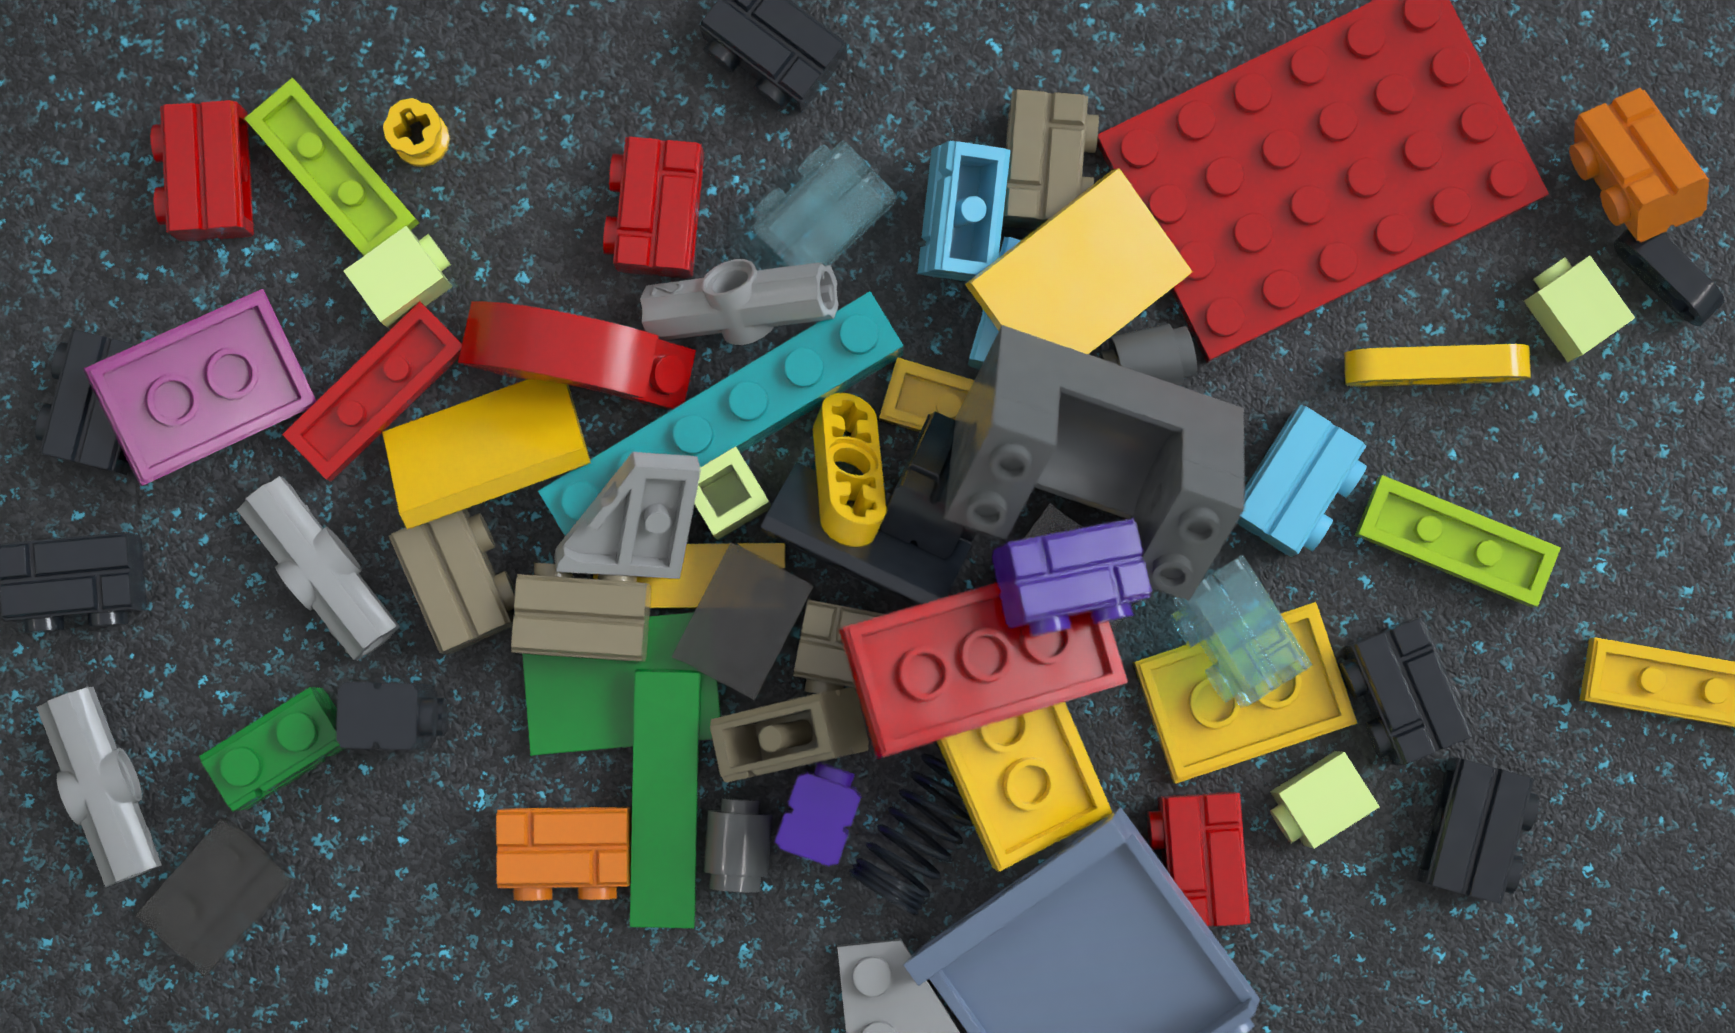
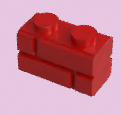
M231 100L201 102L200 104H165L160 106L161 124L152 125L150 135L154 160L156 163L163 162L164 187H156L154 190V211L158 224L166 225V232L178 241L254 236L248 122L244 119L248 116V112L237 101Z
M625 137L624 154L612 155L609 189L610 192H620L618 217H606L603 252L604 254L614 255L613 264L617 271L632 274L693 278L704 165L702 144Z
M1219 792L1157 797L1158 811L1147 812L1150 848L1162 851L1163 866L1207 926H1226L1250 923L1240 793Z

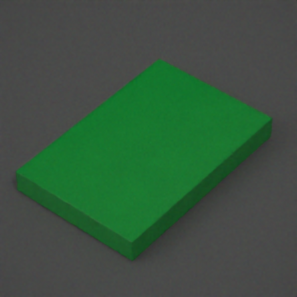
M712 611L650 616L646 662L522 654L530 756L632 747L634 730V677L636 669L700 670L699 740L712 739L710 730L711 719L721 717Z

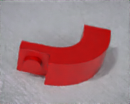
M471 301L458 363L510 378L543 380L591 389L672 411L685 403L696 350L658 339L659 335L580 315L518 304Z

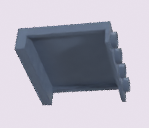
M1121 807L919 947L903 964L918 986L928 979L932 982L968 1033H1248L1254 1027L1250 1018L1254 1016L1260 1001L1256 992Z

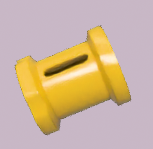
M409 98L400 100L389 109L388 117L383 125L385 138L402 160L413 166L425 167L433 165L443 158L449 146V132L447 126L430 104ZM420 121L424 127L422 130L424 141L414 145L409 139L411 136L409 126L414 122Z

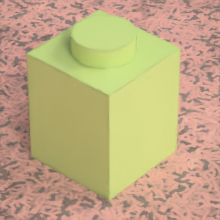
M407 226L344 270V273L373 313L388 329L393 328L419 301L427 306L452 288V285L442 273L451 263L429 234L418 240Z
M1588 256L1573 267L1564 257L1533 279L1540 290L1524 300V303L1567 362L1585 354L1635 319L1591 256Z
M737 447L730 449L700 467L701 472L694 504L717 540L771 508L770 502Z
M1340 751L1332 752L1270 792L1278 804L1270 812L1288 841L1293 843L1300 838L1304 846L1313 849L1379 808V805L1346 753Z

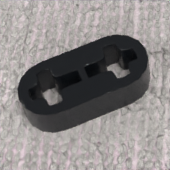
M1627 229L1614 242L1615 251L1624 263L1676 314L1688 323L1702 326L1724 304V296L1714 282L1664 233L1640 242L1639 240L1636 241L1629 229Z

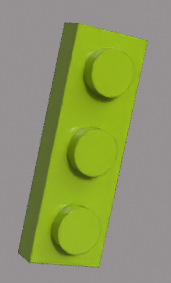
M293 77L244 118L363 256L405 226L411 231L419 224L417 219Z
M1384 475L1377 478L1355 533V536L1531 608L1538 607L1561 547Z

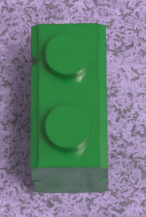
M309 687L200 755L201 763L232 812L248 810L325 762L326 756H334L345 748H341L339 743L336 742L337 708L323 688Z

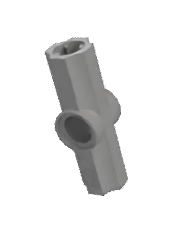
M734 259L714 267L704 278L647 285L640 298L644 329L646 332L659 335L658 339L671 340L722 333L726 342L733 345L753 343L765 337L772 331L774 326L834 319L839 306L837 280L830 265L824 266L821 262L757 271L751 261Z
M279 476L273 481L262 485L250 494L237 509L278 562L275 568L286 586L310 611L314 609L331 634L345 648V652L353 660L358 661L377 649L400 628L399 624L359 575L362 569L348 548L327 526L323 528L310 512L309 507L302 502L292 485L288 484L285 478Z
M86 687L66 693L38 706L37 710L40 720L44 725L49 743L52 746L61 770L57 773L56 779L61 800L71 819L76 824L82 825L105 887L162 866L159 854L152 841L150 830L146 825L138 804L142 799V791L137 773L124 750L116 747L94 687Z

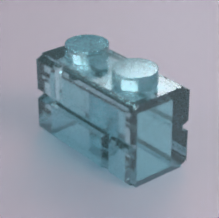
M842 140L832 150L823 144L813 151L798 168L803 178L786 194L779 187L776 188L756 206L752 215L758 221L751 226V231L756 241L782 267L821 262L824 266L831 265L895 204L896 194L847 142Z
M1243 555L1202 579L1190 601L1177 596L1172 598L1178 608L1176 612L1170 615L1174 626L1190 648L1198 643L1202 646L1213 664L1205 669L1206 676L1225 703L1234 698L1240 708L1247 707L1313 665Z

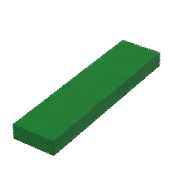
M635 670L630 927H695L700 670Z

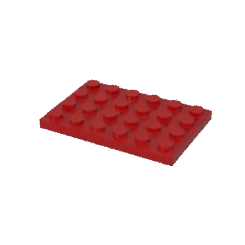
M1373 0L1098 134L1097 145L1110 171L1120 168L1192 270V273L1174 286L1171 292L1207 363L1549 195L1450 0Z

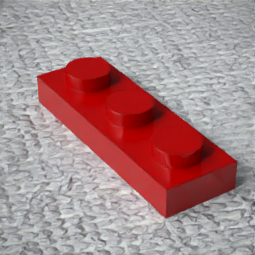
M419 301L282 435L326 480L331 482L459 358L462 343Z

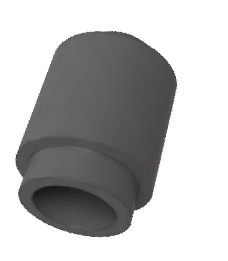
M1167 323L1114 335L1108 339L1109 350L1099 353L1100 359L1178 386L1183 385L1184 378L1197 375L1195 349L1190 332L1186 326L1173 329Z
M722 798L721 810H708L704 872L710 873L709 889L729 892L761 891V877L768 876L772 814L759 812V800Z

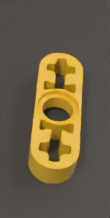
M1524 344L1368 348L1344 352L1345 385L1502 383L1531 378L1529 345Z
M834 393L824 399L813 425L820 523L826 534L833 540L846 546L861 547L870 544L874 540L886 514L877 416L870 404L862 398L848 393ZM845 428L848 432L852 433L851 437L843 436ZM835 462L849 463L861 470L863 475L849 474L837 467ZM848 500H855L853 511L851 507L846 505Z

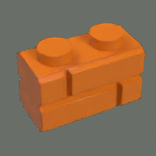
M1641 88L1635 89L1615 98L1610 105L1604 103L1579 114L1575 120L1574 144L1569 147L1570 158L1578 175L1583 180L1593 177L1602 190L1600 193L1602 206L1607 217L1615 226L1625 223L1636 241L1643 242L1666 232L1671 225L1677 227L1702 216L1707 209L1709 179L1645 90Z
M631 807L503 808L497 810V888H514V900L523 901L553 899L552 888L578 887V899L582 900L616 899L617 887H628L631 885Z

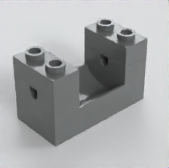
M1002 325L955 418L944 519L1007 539L1034 487L1127 519H1133L1137 525L1143 552L1141 558L1146 565L1150 587L1190 601L1245 510L1244 408Z

